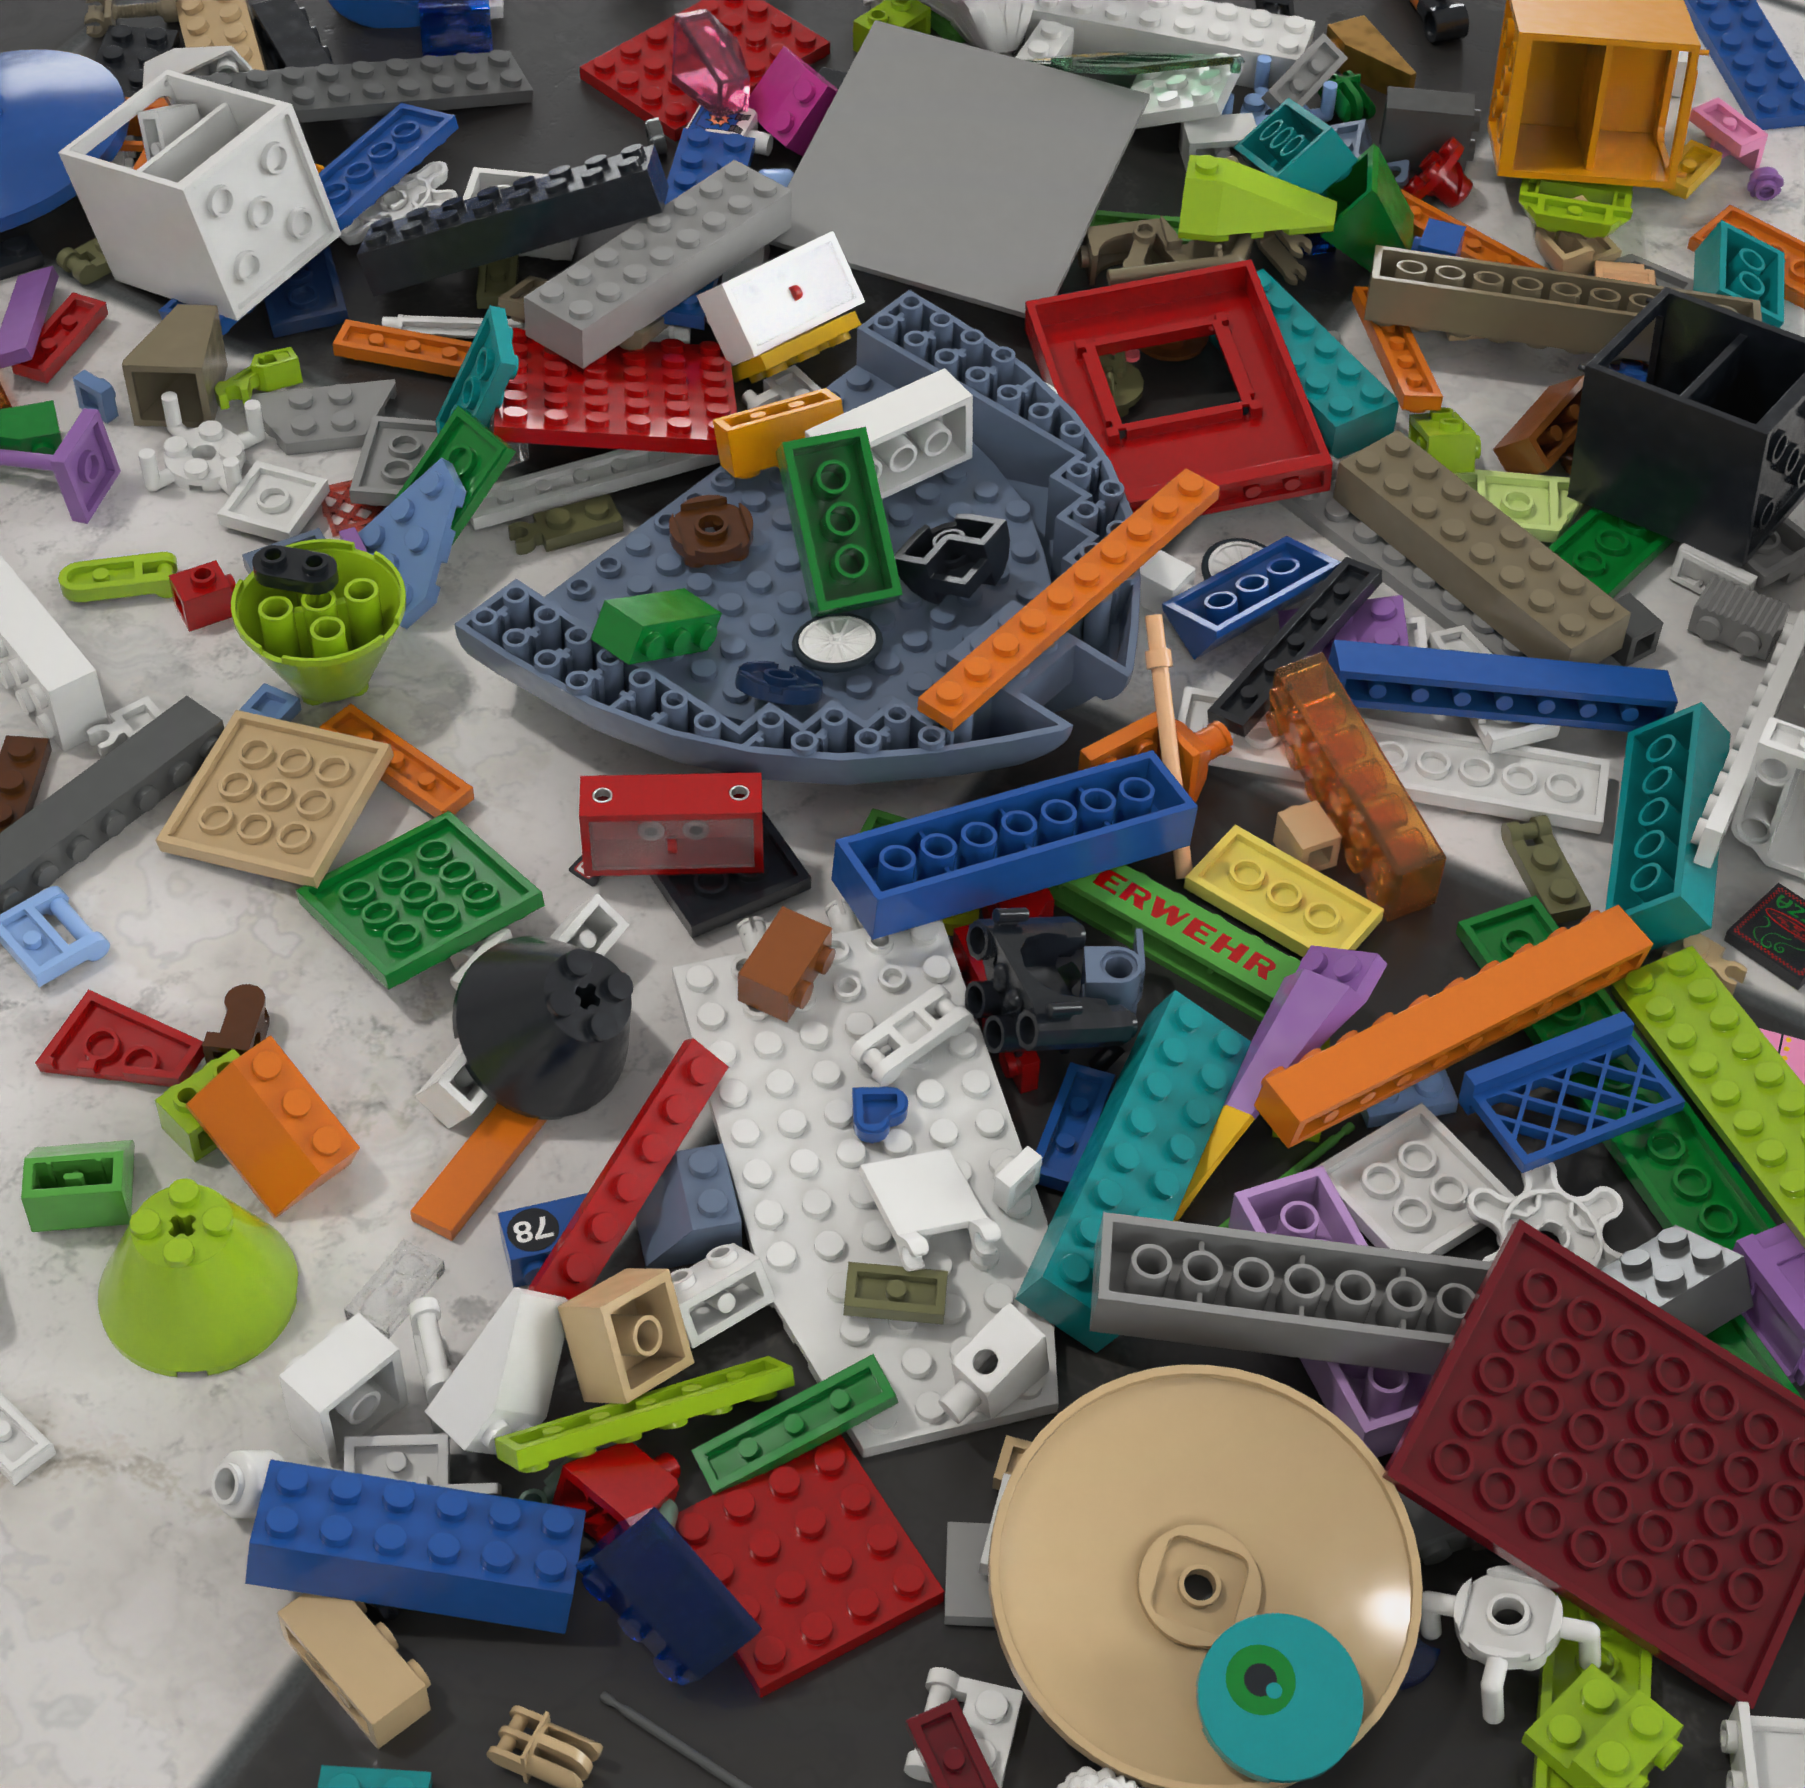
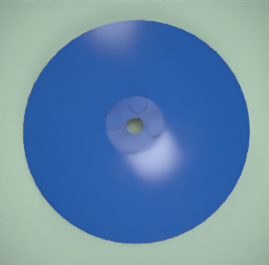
M18 50L0 53V232L15 228L45 215L77 195L58 152L126 101L118 80L101 64L78 54L56 50ZM129 121L86 155L112 162L125 140Z

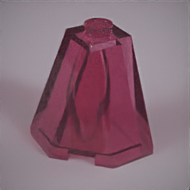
M706 8L676 14L674 18L672 83L717 118L748 111L750 76L738 38Z

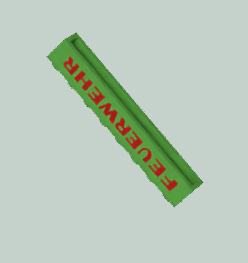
M1127 865L1049 887L1055 900L1054 905L1133 949L1135 928H1142L1145 957L1259 1022H1262L1284 977L1295 973L1301 962L1297 958L1288 956L1266 944L1259 937L1250 935L1230 924L1220 915L1211 913L1189 901L1184 895L1173 892L1155 882L1145 873L1136 871Z

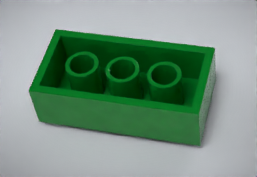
M866 427L782 442L776 451L812 618L895 602L903 593Z

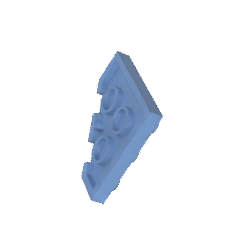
M440 458L358 533L368 553L374 555V552L377 551L384 555L395 565L402 576L406 590V609L399 626L408 629L437 602L441 587L435 584L441 563L448 562L456 531L451 529L456 508L463 507L466 490L453 464L444 458Z

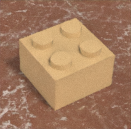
M626 1268L558 1306L584 1402L627 1404L694 1364L669 1269Z

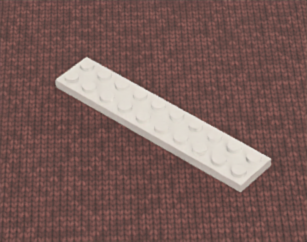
M1185 686L1177 720L1183 722L1193 732L1207 727L1210 724L1208 723L1207 710L1223 693ZM1276 702L1245 738L1230 732L1233 740V745L1230 746L1233 748L1232 751L1225 755H1220L1209 762L1210 766L1527 822L1532 817L1546 815L1551 822V826L1595 834L1601 833L1604 823L1610 760L1527 745L1489 754L1481 739L1475 736Z

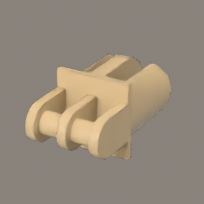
M513 1706L509 1712L512 1718L508 1726H501L498 1732V1736L501 1739L497 1746L489 1748L486 1754L487 1757L495 1764L522 1775L525 1783H528L532 1776L558 1788H583L582 1781L588 1779L593 1769L592 1762L598 1760L603 1746L596 1741L551 1723L548 1711L541 1715L522 1706ZM526 1727L534 1730L532 1736L524 1733ZM515 1747L523 1750L521 1756L512 1753Z

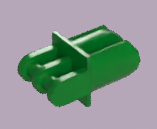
M1347 70L1341 76L1334 73L1327 80L1338 84L1334 112L1343 123L1362 120V118L1367 121L1374 117L1376 108L1360 86L1361 74L1354 75L1351 70ZM1323 86L1317 91L1321 98Z

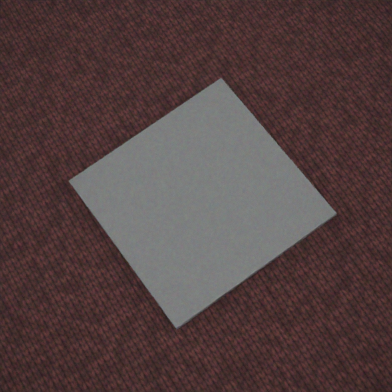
M875 20L787 188L792 190L791 228L768 244L793 250L833 231L850 268L1025 318V301L1057 296L1147 106L1150 94Z

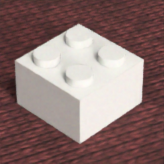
M359 1312L347 1322L334 1326L326 1334L324 1340L308 1353L292 1359L284 1372L279 1375L291 1430L330 1466H333L344 1457V1436H369L409 1403L399 1348Z

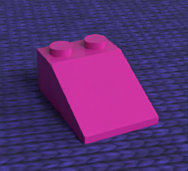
M783 46L743 106L754 109L758 114V122L766 131L785 147L803 157L838 89L790 49Z

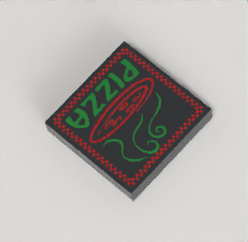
M1778 883L1727 930L1724 941L1799 990L1805 984V899Z

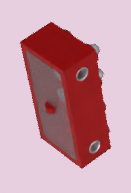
M762 772L580 776L579 822L584 876L764 873Z

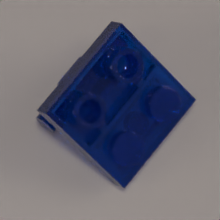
M418 0L423 57L426 55L449 56L462 52L470 54L486 53L493 50L489 0Z

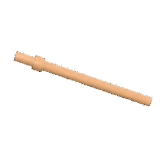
M1153 614L1145 616L1149 651H1145L1147 670H1151L1161 757L1164 765L1183 787L1169 668L1173 667L1171 648H1166L1163 615ZM1190 846L1173 850L1176 879H1185L1187 874L1193 869Z

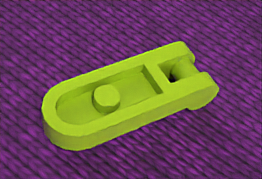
M155 552L79 561L65 566L60 571L58 580L63 596L73 602H88L156 594L162 598H170L173 595L169 575L177 572V558L170 552Z

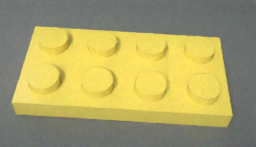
M1234 825L1185 877L1184 889L1302 957L1306 955L1311 945L1356 950L1382 921L1384 908L1237 825Z

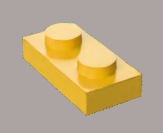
M1691 139L1684 146L1682 161L1679 162L1678 172L1687 173L1686 178L1677 177L1675 189L1663 190L1673 196L1686 200L1720 165L1723 153Z

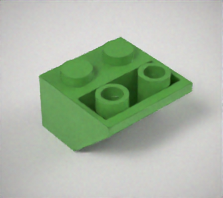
M124 1140L35 1147L24 1158L21 1200L31 1231L41 1232L129 1225L132 1215L134 1141Z

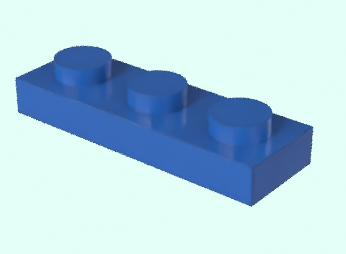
M1070 1062L1036 1150L1043 1157L1038 1185L1065 1192L1113 1090L1115 1074Z

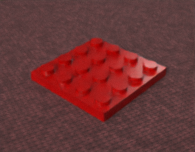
M841 1434L780 1467L714 1494L680 1511L672 1540L668 1545L670 1552L759 1698L774 1692L944 1602V1589Z

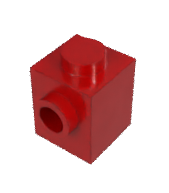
M217 560L169 575L174 605L189 632L232 618L231 598L236 583L231 574L224 575Z

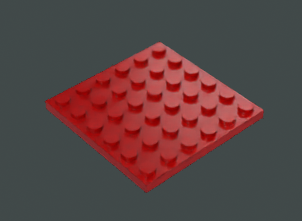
M512 328L514 355H517L519 358L518 372L513 380H509L505 388L501 407L499 409L495 408L493 432L504 442L719 456L713 419L737 413L731 362L725 359L718 342L704 341L699 345L684 344L678 339L667 338L661 340V342L650 341L642 349L628 350L618 345L583 369L526 336L524 329Z

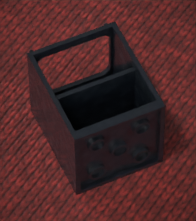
M1665 287L1654 299L1648 297L1646 299L1647 305L1586 366L1582 364L1578 366V370L1585 372L1567 497L1743 567L1805 498V337ZM1656 318L1646 382L1606 368Z

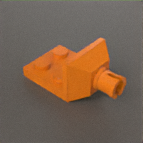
M1156 711L1081 749L1078 771L1151 750L1162 761ZM1175 719L1183 788L1196 803L1207 779L1209 762L1220 755L1231 752L1233 748L1230 746L1233 745V740L1227 727L1220 721H1213L1207 727L1193 732L1183 722Z

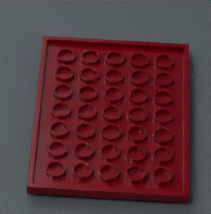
M1519 1219L1516 1221L1504 1239L1387 1463L1382 1478L1393 1483L1396 1490L1532 1578H1535L1546 1587L1727 1703L1735 1706L1737 1701L1748 1702L1749 1708L1752 1710L1805 1594V1400L1523 1220Z

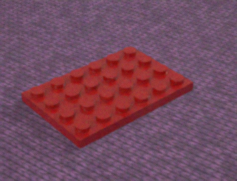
M700 0L698 3L580 66V79L643 121L658 117L664 135L676 142L680 140L683 128L687 127L706 94L741 105L747 101L783 46L790 49L810 66L830 54V42L764 0Z

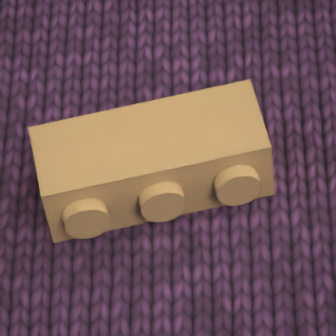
M303 1593L277 1612L283 1637L379 1750L431 1710L427 1688L431 1686V1682L423 1668L414 1659L406 1663L396 1651L399 1648L398 1643L386 1625L382 1622L374 1625L364 1614L367 1612L364 1602Z

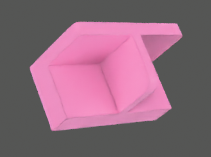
M1719 97L1692 109L1689 121L1705 132L1706 137L1711 140L1710 147L1722 152V158L1732 155L1750 170L1760 167L1768 133Z

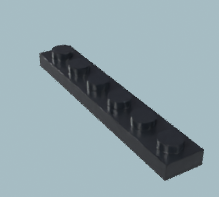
M1345 557L1207 710L1208 723L1220 721L1227 727L1229 732L1245 738L1382 583V570Z

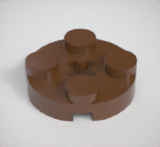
M702 495L686 500L680 505L681 511L675 517L672 514L669 520L670 543L673 549L683 557V561L687 566L701 568L705 565H719L731 561H742L748 557L749 547L753 541V518L749 510L741 503H739V508L727 503V497ZM713 527L716 532H706L705 528Z

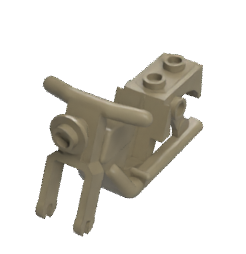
M1235 156L1227 157V159L1239 163L1238 159ZM1160 216V219L1090 226L1083 239V245H1080L1077 252L1079 267L1086 270L1089 285H1095V278L1101 271L1110 266L1123 264L1122 268L1107 270L1106 277L1110 286L1249 260L1254 240H1256L1258 248L1282 274L1284 280L1288 284L1297 285L1298 280L1294 274H1297L1298 278L1304 282L1306 269L1294 257L1303 258L1304 253L1300 247L1310 255L1312 242L1303 234L1287 235L1282 230L1264 232V238L1251 239L1249 233L1229 235V241L1224 242L1191 240L1189 243L1182 245L1183 240L1178 238L1175 230L1163 216ZM1275 234H1276L1277 237L1284 243V245L1289 249V252H1288V250L1281 244V242L1276 238Z

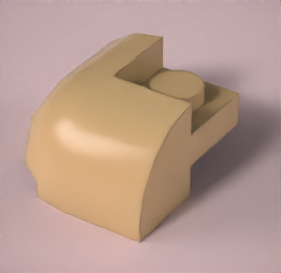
M1583 195L1572 198L1588 201ZM1535 225V245L1545 262L1554 271L1588 275V273L1592 272L1595 260L1614 262L1617 258L1621 257L1622 250L1607 236L1604 238H1587L1581 234L1566 231L1550 232Z

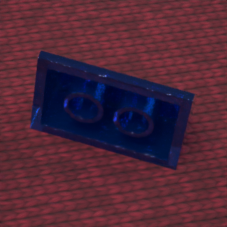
M655 1506L618 1522L575 1565L584 1575L582 1583L588 1592L601 1602L606 1601L620 1616L617 1621L624 1633L636 1642L642 1641L655 1656L653 1663L656 1669L667 1680L673 1683L678 1682L680 1686L702 1679L762 1630L760 1625Z

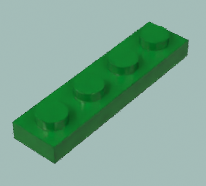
M872 1354L691 1451L714 1495L780 1467L899 1402L877 1359Z

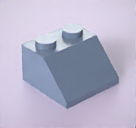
M723 1143L676 1151L639 1210L635 1221L646 1269H666L698 1263L706 1258L709 1251L725 1244L735 1243L742 1247V1221Z

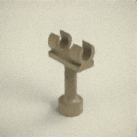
M86 0L85 2L92 3L97 1L102 3L99 6L88 5V12L84 16V24L92 22L100 24V26H87L86 34L94 38L104 36L109 25L116 26V20L119 18H140L158 15L164 19L165 23L179 22L176 10V2L178 0H159L157 3L125 4V6L124 4L117 6L115 0Z

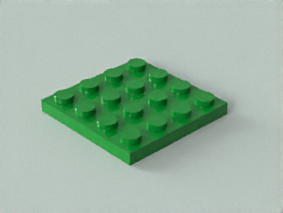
M450 811L327 873L318 889L307 885L296 889L299 903L388 990L545 906L542 891Z

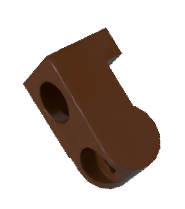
M242 984L228 991L224 1000L226 1016L220 1033L207 1032L202 1044L206 1064L213 1059L220 1058L232 1049L241 1056L266 1038L270 1018L265 1008V994L258 986Z

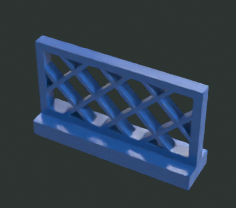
M1623 1011L1466 1071L1458 1103L1467 1115L1475 1112L1478 1114L1523 1174L1682 1111L1685 1100L1632 1036L1635 1024ZM1627 1053L1638 1067L1637 1072L1610 1066L1609 1062ZM1582 1071L1600 1076L1597 1088L1569 1081L1570 1076ZM1605 1078L1633 1085L1630 1097L1602 1090ZM1545 1087L1559 1091L1560 1095L1556 1104L1530 1097V1091ZM1638 1087L1658 1092L1665 1101L1653 1104L1635 1099ZM1565 1093L1592 1100L1591 1112L1588 1113L1563 1106ZM1503 1102L1520 1107L1517 1120L1496 1114L1491 1106ZM1598 1103L1627 1110L1625 1116L1617 1120L1596 1115ZM1525 1109L1553 1116L1550 1129L1523 1122ZM1558 1118L1587 1126L1584 1133L1576 1136L1559 1132L1555 1129ZM1521 1134L1546 1141L1545 1148L1527 1155L1517 1142V1136Z

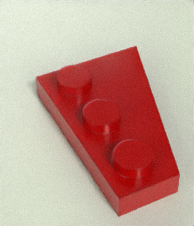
M88 989L35 1064L40 1072L171 1087L189 1078L204 1058L203 1041Z

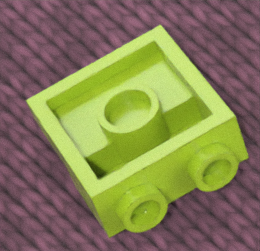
M1591 1663L1524 1733L1521 1743L1574 1788H1647L1650 1781L1645 1776L1655 1766L1664 1771L1683 1748V1745L1677 1739L1684 1725L1639 1689L1631 1696Z

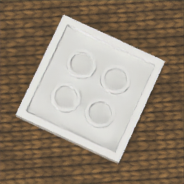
M1218 53L1204 60L1194 61L1192 58H1187L1173 65L1161 66L1160 64H1150L1143 67L1138 72L1130 88L1150 94V99L1136 129L1221 116L1244 67L1241 54L1228 56L1227 53Z
M1420 1103L1316 1166L1323 1165L1359 1230L1375 1247L1443 1255L1487 1227L1473 1220L1468 1214L1466 1203L1472 1190L1478 1187H1487L1502 1196L1515 1197L1423 1103Z

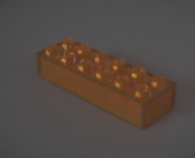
M1323 652L1275 669L1273 687L1269 691L1270 708L1269 713L1266 714L1268 729L1272 736L1275 738L1279 737L1285 746V754L1290 767L1294 771L1299 770L1305 780V789L1310 801H1318L1342 836L1341 843L1345 849L1347 863L1351 871L1355 874L1359 873L1366 884V894L1369 901L1384 908L1383 915L1387 922L1435 904L1447 857Z

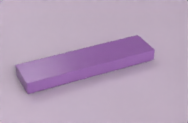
M53 265L18 276L0 328V369L32 360L59 277Z

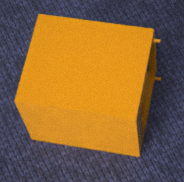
M1506 0L1487 122L1497 176L1675 189L1676 178H1686L1687 174L1686 172H1678L1679 162L1682 161L1698 75L1699 55L1709 56V50L1700 49L1701 44L1684 0ZM1679 51L1688 52V62L1669 158L1664 141L1665 127Z

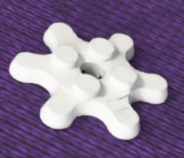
M434 161L428 163L415 173L406 174L400 179L398 184L391 187L378 198L374 205L368 207L354 219L350 226L344 228L341 231L342 235L339 237L347 245L359 244L364 240L369 228H371L370 225L380 219L392 218V221L406 218L407 213L417 208L426 207L428 211L440 208L443 202L458 197L456 191L451 189L436 190L438 186L447 180L448 168L446 163Z
M1553 1162L1523 1174L1521 1173L1524 1189L1518 1196L1505 1197L1490 1188L1478 1187L1472 1190L1467 1198L1468 1214L1473 1220L1486 1225L1495 1232L1499 1249L1511 1226L1521 1219L1539 1231L1552 1232L1558 1237L1562 1246L1598 1269H1602L1619 1259L1622 1253L1611 1249L1605 1243L1602 1236L1604 1225L1616 1219L1622 1212L1623 1200L1620 1195L1612 1188L1599 1186L1585 1196H1572L1566 1193L1558 1184L1557 1169ZM1499 1249L1495 1253L1486 1256L1482 1261L1493 1262Z

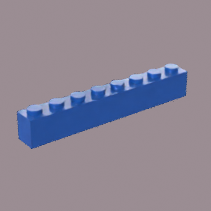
M1333 640L1325 670L1330 704L1335 706L1630 732L1673 714L1678 703L1668 670Z

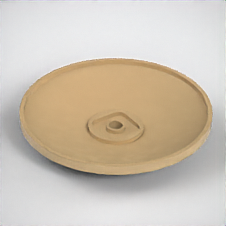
M1213 1365L1165 1366L1125 1375L1081 1396L1058 1413L1039 1432L1023 1453L1008 1480L997 1509L991 1533L988 1558L989 1598L1001 1648L1014 1677L1028 1700L1043 1719L1069 1745L1102 1768H1110L1115 1772L1116 1776L1123 1775L1145 1788H1286L1297 1782H1270L1268 1784L1251 1779L1230 1767L1213 1750L1202 1731L1203 1726L1197 1708L1196 1680L1205 1655L1218 1637L1228 1628L1246 1618L1266 1613H1283L1299 1616L1314 1622L1327 1630L1342 1644L1352 1658L1360 1676L1364 1698L1363 1715L1358 1734L1349 1750L1353 1748L1381 1718L1397 1694L1408 1671L1417 1644L1422 1615V1574L1416 1538L1405 1505L1394 1484L1382 1478L1385 1469L1360 1437L1328 1409L1290 1386L1255 1373ZM1194 1574L1204 1576L1212 1585V1597L1207 1600L1193 1599L1185 1590V1579Z

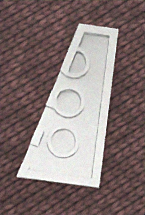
M1464 625L1431 632L1427 642L1428 648L1492 654ZM1468 718L1489 754L1558 737L1561 726Z

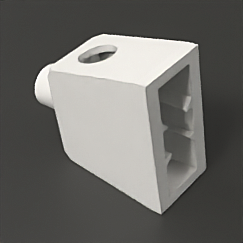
M1008 1302L953 1359L951 1364L955 1386L938 1401L941 1408L958 1424L975 1408H978L988 1418H995L1050 1371L1046 1335L1012 1303Z

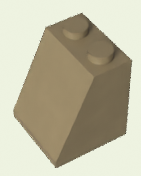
M177 304L123 360L122 369L134 426L167 427L161 395L167 391H173L177 394L182 423L186 427L196 428L205 421H215L219 405L216 401L214 387L218 381L225 380L228 367L217 305Z

